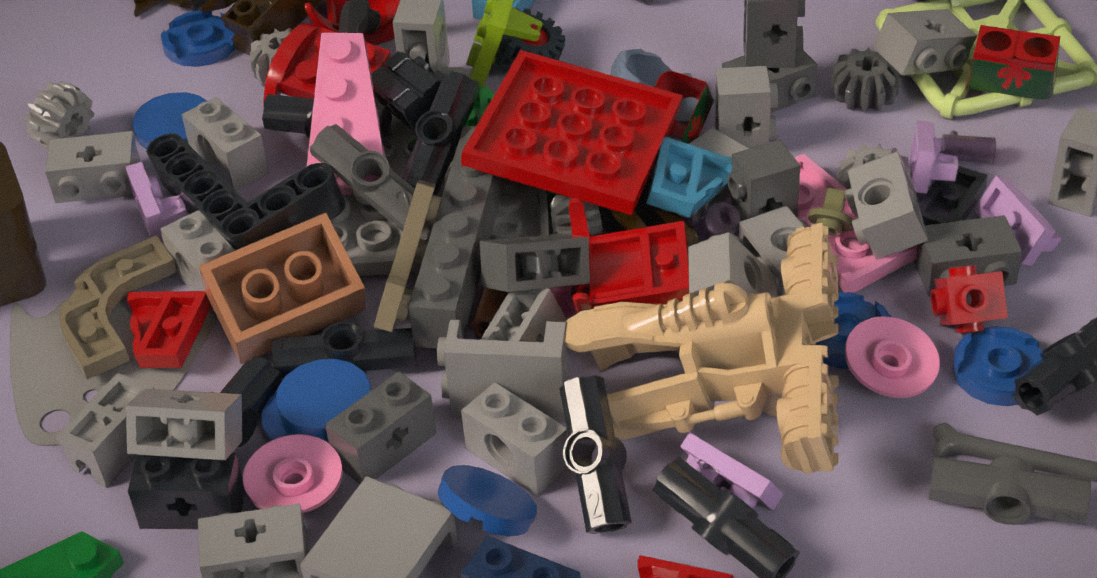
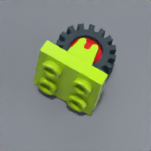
M487 0L484 9L486 13L480 19L473 41L480 44L473 42L466 65L473 67L470 74L471 79L477 81L480 87H483L492 64H496L498 67L506 66L504 71L507 73L520 50L559 60L566 40L565 35H561L563 31L561 27H553L555 21L551 18L545 21L542 19L544 14L538 11L535 16L531 15V9L524 8L523 12H521L518 8H513L514 0Z

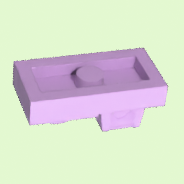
M916 120L909 165L914 190L919 193L927 194L928 185H931L932 180H956L958 158L957 156L940 153L942 139L935 137L934 122Z
M142 162L126 166L132 193L150 238L157 235L164 245L160 228L187 216L184 202L180 195L163 198L157 177L152 176L148 178Z
M996 175L974 208V212L980 218L1006 216L1022 250L1021 265L1032 266L1041 252H1053L1061 240V237L1055 234L1056 230L1032 205V202L1009 177Z
M690 432L680 446L689 455L686 462L717 486L725 479L732 485L729 491L752 509L759 502L773 511L784 495L769 479Z

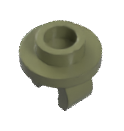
M828 187L823 208L811 209L808 220L813 224L823 223L824 226H827L829 236H840L842 231L852 229L853 219L843 213L846 191Z

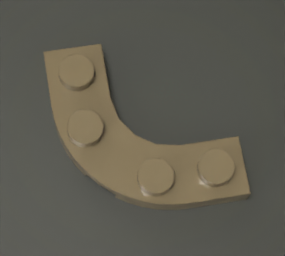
M418 180L396 256L374 323L375 328L392 332L396 320L405 323L414 289L406 287L412 264L418 266L422 264L428 245V240L420 238L425 221L434 223L441 197L433 195L435 184Z
M157 235L117 251L93 264L74 281L76 289L68 301L62 302L60 309L62 333L71 355L87 380L130 361L125 345L109 322L115 306L129 292H134L137 289L177 273L173 257Z

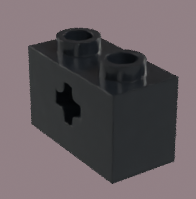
M232 452L226 460L137 454L127 490L140 529H198V519L241 512L245 497V488L236 452Z

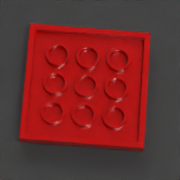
M520 50L462 151L461 165L632 215L657 161L665 137H668L679 113L683 95Z

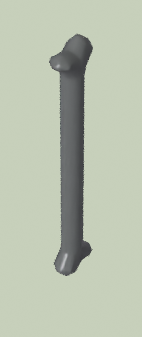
M940 423L933 428V437L937 440L933 448V453L936 457L944 458L956 453L989 460L1002 456H1015L1026 460L1036 470L1097 482V462L962 434L957 432L948 423Z

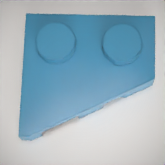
M665 137L654 165L646 204L661 208L667 212L690 217L728 186L727 176L732 172V158Z

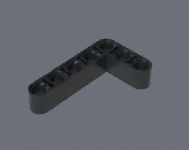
M172 133L161 135L151 141L146 150L166 190L172 196L180 195L189 214L200 210L235 251L324 213L332 220L345 208L346 201L331 166L326 163L310 164L251 201L246 202L181 136Z

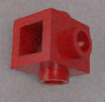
M977 265L948 268L949 278L935 279L936 289L931 290L930 300L934 316L940 318V325H955L956 333L984 330V321L1008 318L1002 271L978 274Z

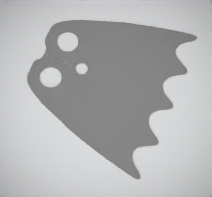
M121 299L112 310L109 322L125 345L130 361L87 380L71 355L60 326L62 303L43 317L30 316L19 303H15L12 307L10 326V371L17 417L24 436L29 442L36 445H60L57 442L56 436L61 430L57 432L42 430L40 427L42 417L51 411L61 410L69 414L71 421L89 403L83 399V395L89 390H97L99 392L117 373L154 386L155 389L174 390L190 368L218 319L216 313H208L182 368H140L133 352L132 341L134 335L130 327L132 313Z

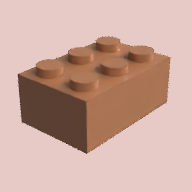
M326 213L199 266L204 290L240 365L247 360H252L255 355L261 356L272 351L273 339L307 336L366 310L365 287Z

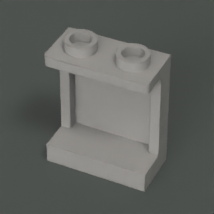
M450 320L447 337H439L437 362L438 366H445L446 368L442 375L441 390L442 398L450 399L452 418L462 419L461 410L495 382L558 423H565L559 388L564 385L565 381L569 380L568 349L564 343L566 322L546 321L543 342L462 339L460 320Z
M366 476L301 562L303 578H418L440 544L452 548L458 540L455 516L440 501L424 499L404 491L393 483H383Z

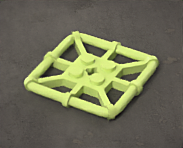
M927 0L893 9H884L879 13L875 21L880 31L888 13L948 9L973 31L978 38L981 25L1018 30L1011 21L1024 2L1045 26L1044 28L1027 32L1061 36L1060 46L1075 63L1072 64L1058 60L1053 95L1091 87L1097 83V65L1072 35V27L1063 18H1058L1044 0H1008L999 15H991L974 21L964 8L999 0ZM977 38L970 50L969 58L962 69L953 71L958 81L951 93H947L946 96L929 73L906 75L912 77L929 103L940 112V116L952 119L954 116L975 114L1013 104L1023 107L1030 105L1032 100L1035 99L994 92L965 99L970 91L971 64Z

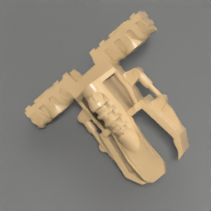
M823 223L813 224L811 227L803 226L797 228L794 233L789 235L786 258L781 260V274L785 289L784 296L771 298L768 292L747 295L746 291L738 285L728 284L724 281L715 283L714 290L712 291L708 287L700 289L698 296H694L693 293L686 294L681 302L677 298L669 300L666 305L661 303L656 305L618 302L581 311L567 320L564 335L566 347L577 352L591 351L600 372H603L616 362L631 358L635 353L680 350L679 356L685 373L611 394L607 393L615 437L626 440L676 427L680 433H687L694 428L696 423L714 419L717 421H727L740 417L754 420L763 411L766 415L777 417L782 443L781 461L786 467L793 471L794 469L803 471V474L814 473V471L819 470L821 472L833 471L834 466L839 464L838 452L834 453V446L839 444L838 413L836 411L838 393L834 394V388L838 386V375H828V365L823 363V358L828 357V347L815 345L816 342L838 334V323L834 324V319L838 317V306L834 307V302L838 300V272L836 269L838 255L834 256L828 239V227L824 226ZM735 400L714 406V401Z

